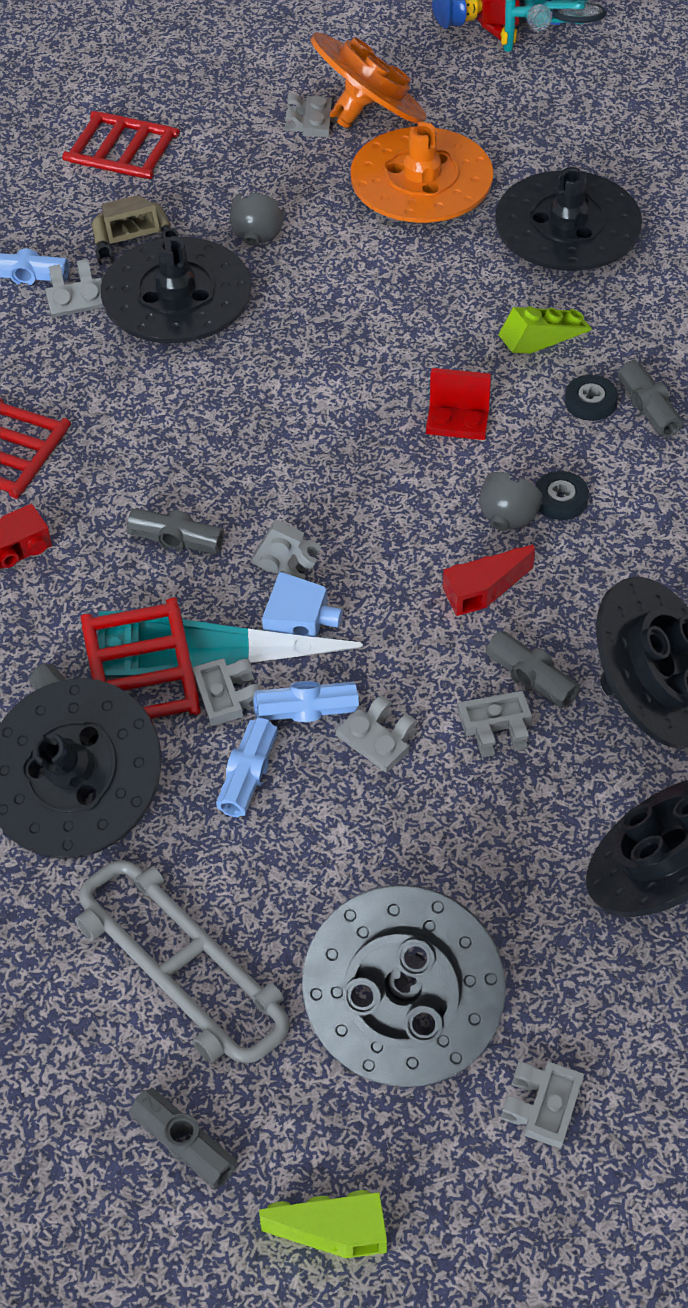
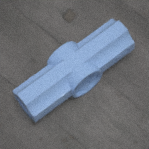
M27 248L19 250L16 254L0 253V277L11 278L16 284L23 282L29 283L28 285H32L35 280L51 281L49 266L60 264L63 281L67 282L69 260L60 257L39 256L37 252Z
M301 681L291 684L290 688L254 691L253 697L256 719L259 717L267 720L292 718V720L298 722H311L321 719V715L352 713L359 706L358 693L354 682L320 685V683L314 681Z
M257 717L255 720H250L239 748H234L230 754L226 769V779L216 801L217 809L221 810L225 815L236 818L245 816L256 787L261 786L263 783L260 782L262 774L267 773L268 757L278 734L277 727L267 719Z

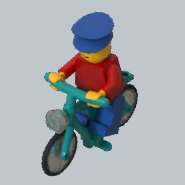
M432 0L433 14L439 25L444 29H448L450 26L459 27L464 22L476 19L480 22L481 27L501 40L503 49L506 52L512 51L513 44L516 43L517 29H515V25L527 22L533 30L541 31L550 24H584L599 21L607 14L604 7L588 3V0Z

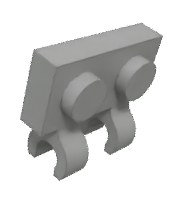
M289 94L287 104H294L296 106H288L285 120H292L294 122H286L285 131H303V136L329 137L332 98L306 96L305 101L297 94Z
M88 259L76 261L80 282L64 285L60 264L49 266L52 287L45 288V294L51 318L103 308L101 301V278L92 279Z
M275 519L255 550L250 563L261 567L267 572L279 574V572L283 571L286 574L305 579L306 576L297 570L306 571L308 568L312 569L317 559L311 557L308 553L316 556L321 550V546L316 542L302 539L304 532Z
M222 658L192 667L211 726L243 717L242 709H254V691L260 690L258 684L249 685L238 691H235L233 683L241 685L254 681L249 659H242L226 666L225 660Z
M523 691L458 703L457 712L465 736L476 735L477 745L482 758L495 755L493 745L496 743L493 735L494 731L509 729L514 751L528 749L525 740L529 738L526 725H531L532 715Z
M380 695L374 700L366 714L358 708L336 729V736L387 773L409 753V745L406 742L417 733V730L413 728L417 720L406 713L396 723L393 731H388L380 724L392 714V711L387 709L392 705V702Z
M547 1061L544 1071L527 1063L518 1062L511 1085L528 1091L537 1090L538 1092L533 1105L516 1097L507 1096L500 1119L516 1125L525 1124L527 1126L523 1136L561 1149L584 1074Z

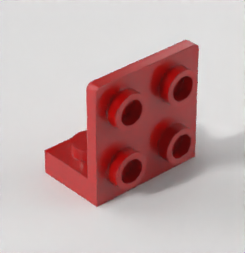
M432 368L426 434L485 440L489 416L491 374Z

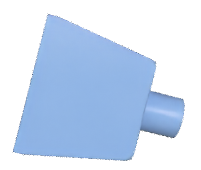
M279 572L262 617L263 631L317 637L321 625L335 628L340 627L343 609L328 606L327 589L324 586Z

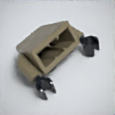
M139 195L102 204L103 212L99 213L92 221L95 245L98 246L96 257L100 265H102L101 259L103 257H110L111 264L114 262L112 249L108 246L109 243L112 244L156 232H163L162 238L170 236L179 237L178 232L170 228L171 224L162 206L156 202H150Z

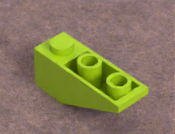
M531 306L526 308L513 307L498 336L512 353L531 354L589 332L592 328L584 320L583 314L575 309L557 310L555 308L540 309Z
M357 1190L342 1198L330 1199L328 1196H316L308 1199L307 1203L291 1205L289 1202L281 1201L272 1203L265 1209H259L261 1231L346 1259L387 1253V1237L379 1192L370 1193L367 1190Z

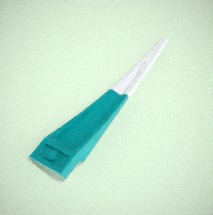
M98 611V616L124 611ZM164 617L98 630L99 648L170 636L172 633L169 619ZM182 619L192 667L224 658L227 666L242 659H249L250 663L358 649L363 646L362 643L270 632ZM175 648L102 662L105 678H123L179 667Z

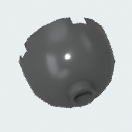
M249 193L248 198H241L242 194L236 195L232 199L229 219L234 233L249 245H258L259 243H265L274 239L279 234L283 225L284 207L282 210L278 208L279 202L267 195Z
M492 472L487 475L479 495V505L482 513L490 521L491 526L501 531L527 526L533 521L542 505V492L526 479L520 477L519 481L516 482L508 479L510 473Z

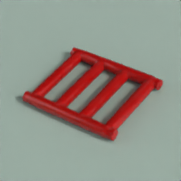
M91 111V120L69 152L64 151L62 159L75 164L139 178L152 179L154 175L153 169L173 137L177 138L180 135V130L171 126ZM101 123L114 125L94 156L81 154ZM125 128L138 130L118 162L105 159ZM149 133L162 135L142 167L129 164Z
M0 398L1 415L52 431L44 441L0 426V439L37 451L31 461L0 451V464L23 471L16 482L0 477V490L9 492L10 497L18 499L63 438L71 422L66 418L58 421L5 404Z
M176 597L165 600L166 604L104 616L81 615L82 631L92 679L110 683L123 691L181 680L185 699L145 706L143 708L151 719L183 712H189V715L201 713L181 611ZM164 617L169 619L172 633L170 636L99 648L96 630ZM175 648L179 667L106 681L102 662Z

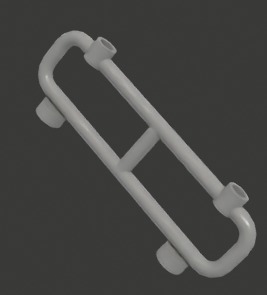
M121 860L105 865L90 876L82 884L79 892V900L85 910L75 918L79 930L90 941H94L106 932L203 1031L193 1039L194 1047L208 1063L212 1064L224 1053L236 1062H256L282 1043L288 1035L290 1022L287 1013L280 1005L284 1001L280 990L272 983L262 988L160 887L164 884V879L155 867L151 866L144 871L133 862ZM121 874L129 876L134 881L137 889L145 896H149L193 941L162 965H159L94 899V892L113 877ZM205 951L252 998L255 1006L263 1014H268L274 1020V1029L252 1047L244 1048L239 1046L171 976Z

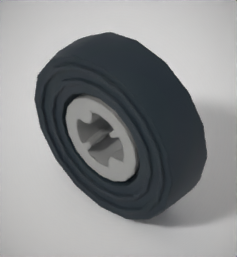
M589 374L571 380L568 384L564 403L567 410L577 418L588 421L602 420L612 415L616 409L618 391L615 385L604 377Z
M567 471L549 472L541 476L535 484L543 495L539 511L551 519H573L582 514L587 507L589 498L587 484L580 476ZM559 493H564L563 497H558Z

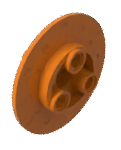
M315 32L310 40L316 51L346 79L345 90L330 112V117L338 118V124L349 128L364 107L374 102L379 103L389 111L414 123L425 121V111L408 93L410 89L408 84L411 79L394 65L389 66L376 56L374 50L357 37H353L351 41L346 40L345 43H342L323 33Z
M418 122L417 127L392 130L367 142L355 155L350 175L351 184L356 195L372 210L400 221L431 223L456 218L477 207L490 192L493 182V167L486 152L471 139L453 131L435 128L428 122Z

